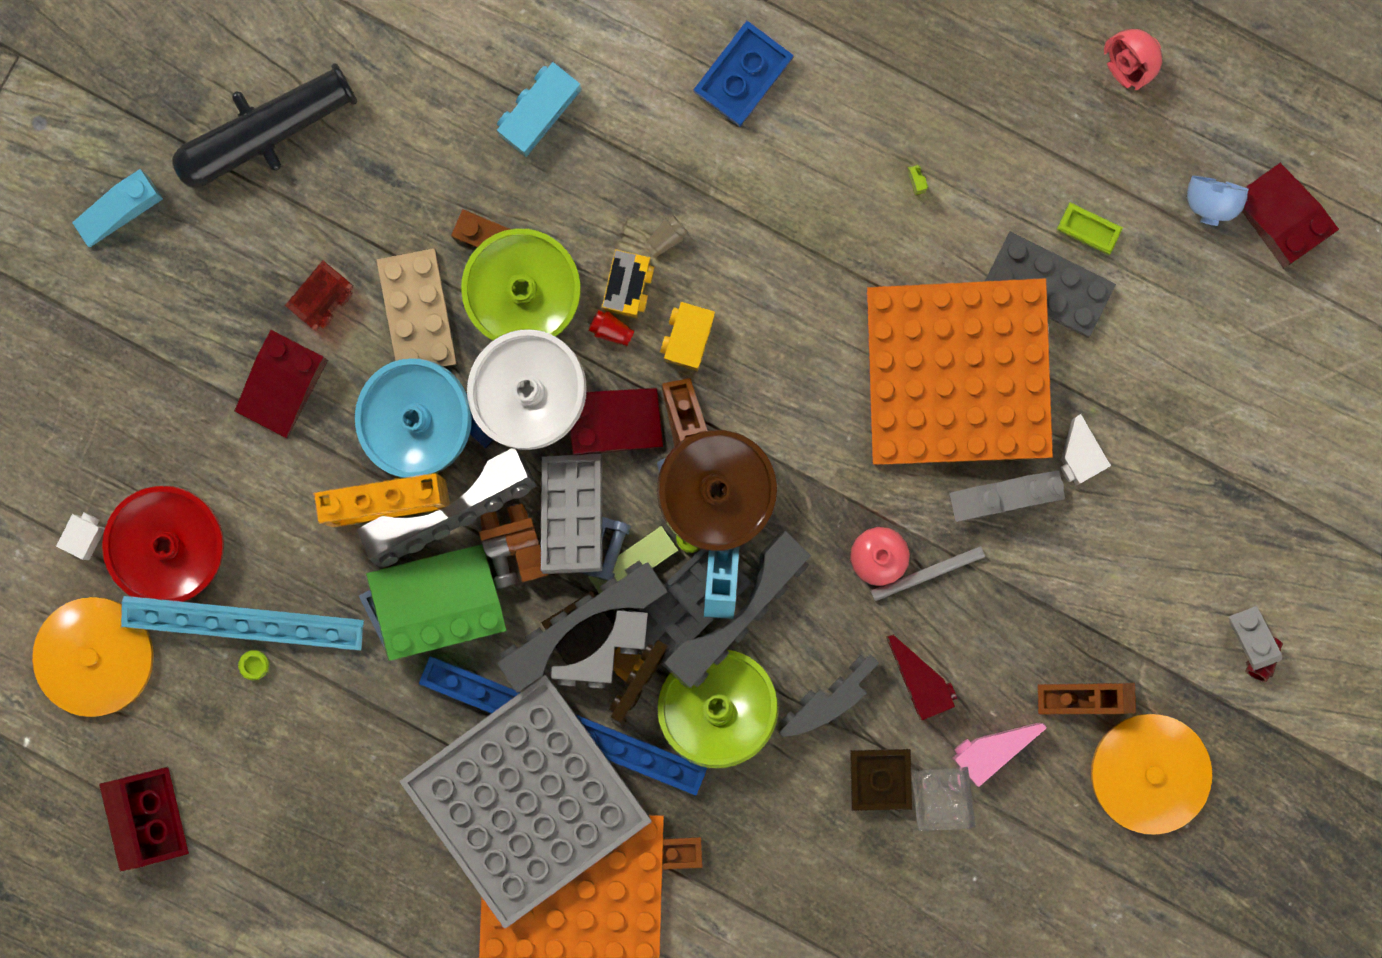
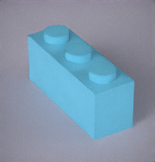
M554 62L549 67L543 66L534 78L537 82L530 90L524 89L515 101L518 105L511 113L506 111L497 122L499 126L497 129L498 135L525 157L529 155L582 90L581 84Z

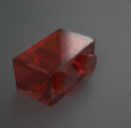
M322 260L285 306L315 331L319 328L324 329L333 319L334 315L331 313L338 305L344 306L353 295L351 289L354 286Z

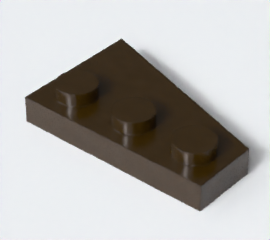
M659 640L656 641L654 646L650 643L640 657L644 661L639 671L633 669L624 684L628 686V689L623 697L617 695L609 708V711L612 712L610 718L612 723L620 728H623L627 721L625 716L628 711H631L639 701L643 692V686L649 683L668 651L666 644Z

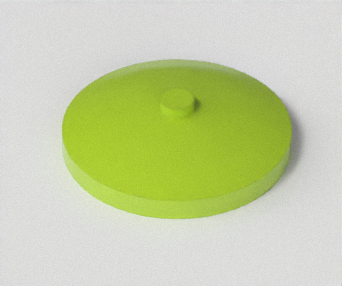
M510 229L489 237L475 249L467 261L463 272L461 294L464 308L471 322L483 335L492 341L504 334L517 330H538L557 337L567 328L577 311L580 301L581 283L574 260L558 241L536 230Z
M727 650L729 653L718 665L713 663L706 670L709 675L698 687L693 685L691 688H686L671 673L662 686L658 699L660 727L670 746L681 757L691 763L708 768H726L743 763L756 755L766 745L775 729L778 717V700L773 683L766 671L756 661L740 652Z

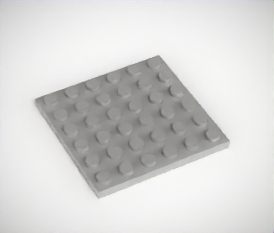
M547 675L541 677L399 781L504 929L652 822L651 818Z

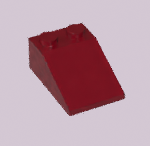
M1281 162L1245 187L1249 190L1242 212L1283 269L1339 230L1323 206Z
M270 330L254 361L234 411L288 438L328 359Z
M657 388L586 392L582 413L571 429L573 454H600L663 447Z

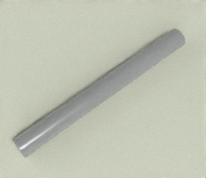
M979 546L900 578L895 583L871 590L874 601H878L984 558L983 549Z

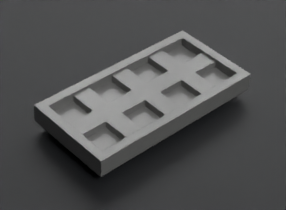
M601 454L542 457L541 572L543 574L602 571Z

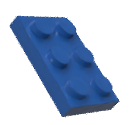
M746 20L693 89V92L741 127L794 58V55Z

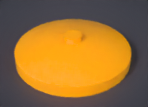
M97 597L77 599L55 610L39 629L32 654L34 674L41 690L59 708L79 716H105L127 707L146 687L154 663L152 640L147 629L121 627V603Z
M1141 714L1119 722L1103 736L1092 759L1091 782L1098 803L1106 814L1119 825L1138 833L1163 834L1183 827L1201 811L1211 790L1212 765L1205 745L1199 736L1187 725L1164 715Z

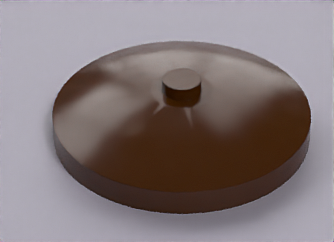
M727 430L701 431L682 440L666 457L657 481L658 505L669 528L685 542L706 550L720 551L733 549L753 539L769 521L777 496L775 472L764 451L744 435Z

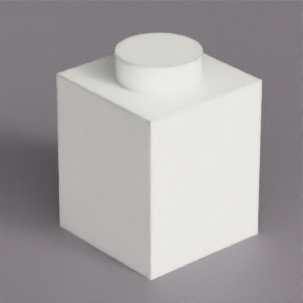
M83 512L82 516L72 514L56 547L82 560H90L105 528L98 525L99 519Z

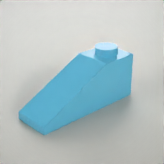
M139 169L112 187L72 223L90 248L163 200L148 175Z
M739 547L720 551L709 550L704 617L734 619Z

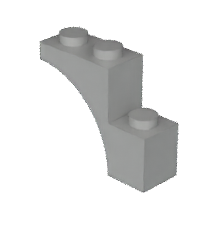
M1057 470L951 492L950 498L955 521L959 522L1064 500L1065 495L1064 484L1061 480L1060 472Z
M617 611L612 632L602 647L593 655L578 663L552 666L551 678L558 679L557 685L576 686V680L588 681L587 687L606 688V683L613 682L615 647H621L620 653L637 655L639 649H645L648 613Z

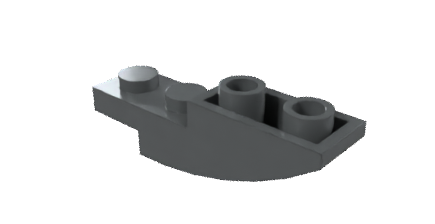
M870 654L866 658L860 655L849 666L852 672L844 680L840 676L828 688L832 692L828 697L820 689L816 693L810 690L799 701L802 707L795 715L790 711L778 723L782 727L778 733L782 737L801 734L818 728L842 715L867 694L859 684L879 662Z

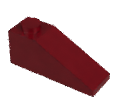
M895 635L886 636L919 720H925L954 708L953 700H956L957 696L951 682L946 684L945 680Z

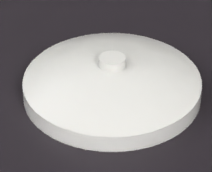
M517 330L498 337L479 354L469 374L467 399L474 420L490 438L510 448L519 450L538 449L558 441L575 425L585 404L586 378L578 357L563 341L549 333L538 330Z

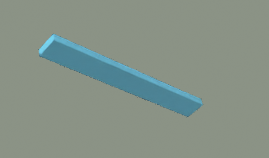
M124 596L122 600L121 627L360 651L362 648L364 620Z

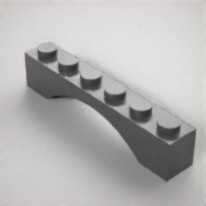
M511 448L488 460L481 475L472 487L447 507L429 515L414 518L381 516L358 528L357 532L369 560L379 568L388 567L395 564L398 558L408 553L420 551L425 544L434 539L438 540L447 537L452 530L459 526L472 524L476 521L477 517L484 513L499 510L509 500L524 497L537 485L524 456L516 448Z
M786 531L780 532L761 552L755 586L747 602L738 614L734 616V619H731L724 626L710 634L696 639L680 641L660 664L686 688H691L693 685L698 687L709 675L706 670L713 663L716 665L721 663L729 652L726 648L733 641L736 643L740 642L749 632L746 628L753 619L756 621L760 620L769 610L766 605L773 597L779 599L787 591L789 586L786 583L793 575L799 577L808 568L809 564L806 561L811 555Z
M640 560L625 569L626 577L620 581H617L614 577L600 586L603 592L592 598L588 594L576 602L575 605L578 609L567 615L564 610L550 620L553 626L544 632L540 627L525 637L527 640L526 644L520 648H517L514 644L500 653L503 659L497 662L515 691L518 693L544 675L548 660L556 645L569 630L582 620L610 609H643L667 593V589L649 562L642 565Z

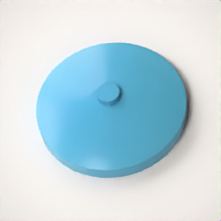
M401 359L383 366L365 383L356 404L355 428L364 452L379 468L399 477L408 478L433 473L437 474L446 469L463 451L471 430L472 414L464 387L449 370L428 360Z

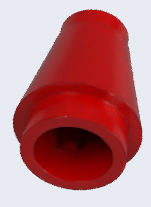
M598 310L588 331L594 333L593 337L622 344L626 347L634 334V330L630 329V327L607 310L605 312Z

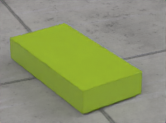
M1069 202L1056 230L1110 255L1123 227Z

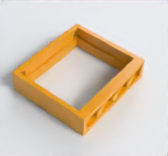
M436 473L314 493L318 522L333 528L371 522L381 516L397 518L434 512L450 505L446 479ZM432 479V481L422 483V480Z

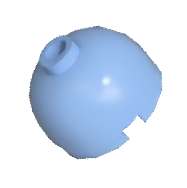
M1192 176L1188 185L1187 200L1192 211L1202 216L1201 222L1218 226L1219 221H1230L1241 213L1246 204L1249 189L1230 182L1216 181L1217 179Z

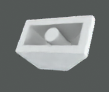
M1081 414L1071 420L1061 458L1064 464L1061 466V470L1068 482L1074 481L1075 485L1086 481L1111 466Z

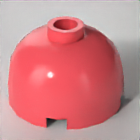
M1126 29L1105 42L1104 55L1109 52L1111 59L1107 63L1108 68L1115 79L1124 87L1134 86L1136 87L1134 90H1139L1158 75L1162 66L1161 46L1158 40L1141 29Z
M875 527L868 529L856 538L851 547L850 561L853 570L861 580L870 585L885 586L895 583L904 575L909 566L910 552L907 542L898 532L890 528Z

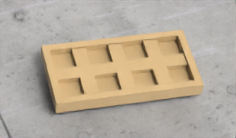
M435 248L376 259L395 361L401 359H423L435 362L444 368L457 365Z

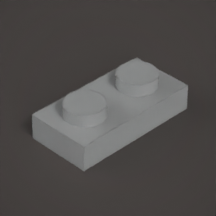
M1257 606L1229 616V623L1253 670L1282 660V654Z

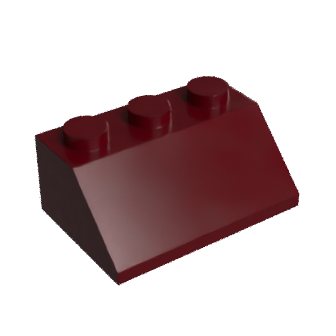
M169 767L99 784L120 872L189 854Z

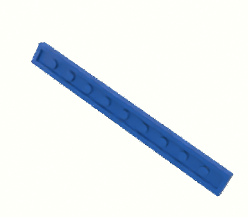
M432 656L429 657L419 682L422 686L490 713L495 712L521 693H517L512 688ZM576 715L609 761L697 795L707 767L696 765L681 756Z

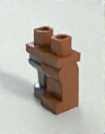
M522 503L507 507L511 520L510 524L500 526L496 511L480 516L482 531L479 534L485 553L492 558L498 577L493 579L495 589L518 584L516 573L509 572L507 557L511 555H516L522 582L550 575L541 572V545L533 518H529Z

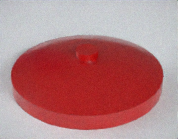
M174 486L148 487L125 498L110 515L103 533V558L114 582L129 596L184 602L205 590L218 573L224 554L223 531L214 511L196 494Z

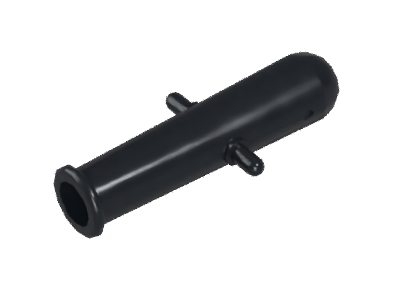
M333 63L331 65L332 70L256 108L249 106L241 92H234L232 99L240 112L238 117L183 144L174 153L172 165L180 181L188 187L207 185L257 155L264 156L271 170H279L281 162L274 151L276 144L349 102L351 104L357 103V98L339 65Z

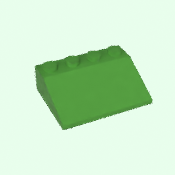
M482 544L366 573L388 661L507 631Z

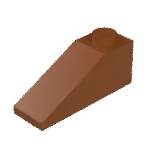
M691 378L662 383L661 387L675 447L685 438L695 433L706 431L707 427Z
M1135 683L1038 684V714L1136 713Z

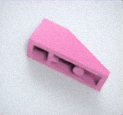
M1035 723L976 738L971 742L966 739L955 748L954 751L957 754L952 759L970 780L979 787L1041 734L1046 727L1043 723Z

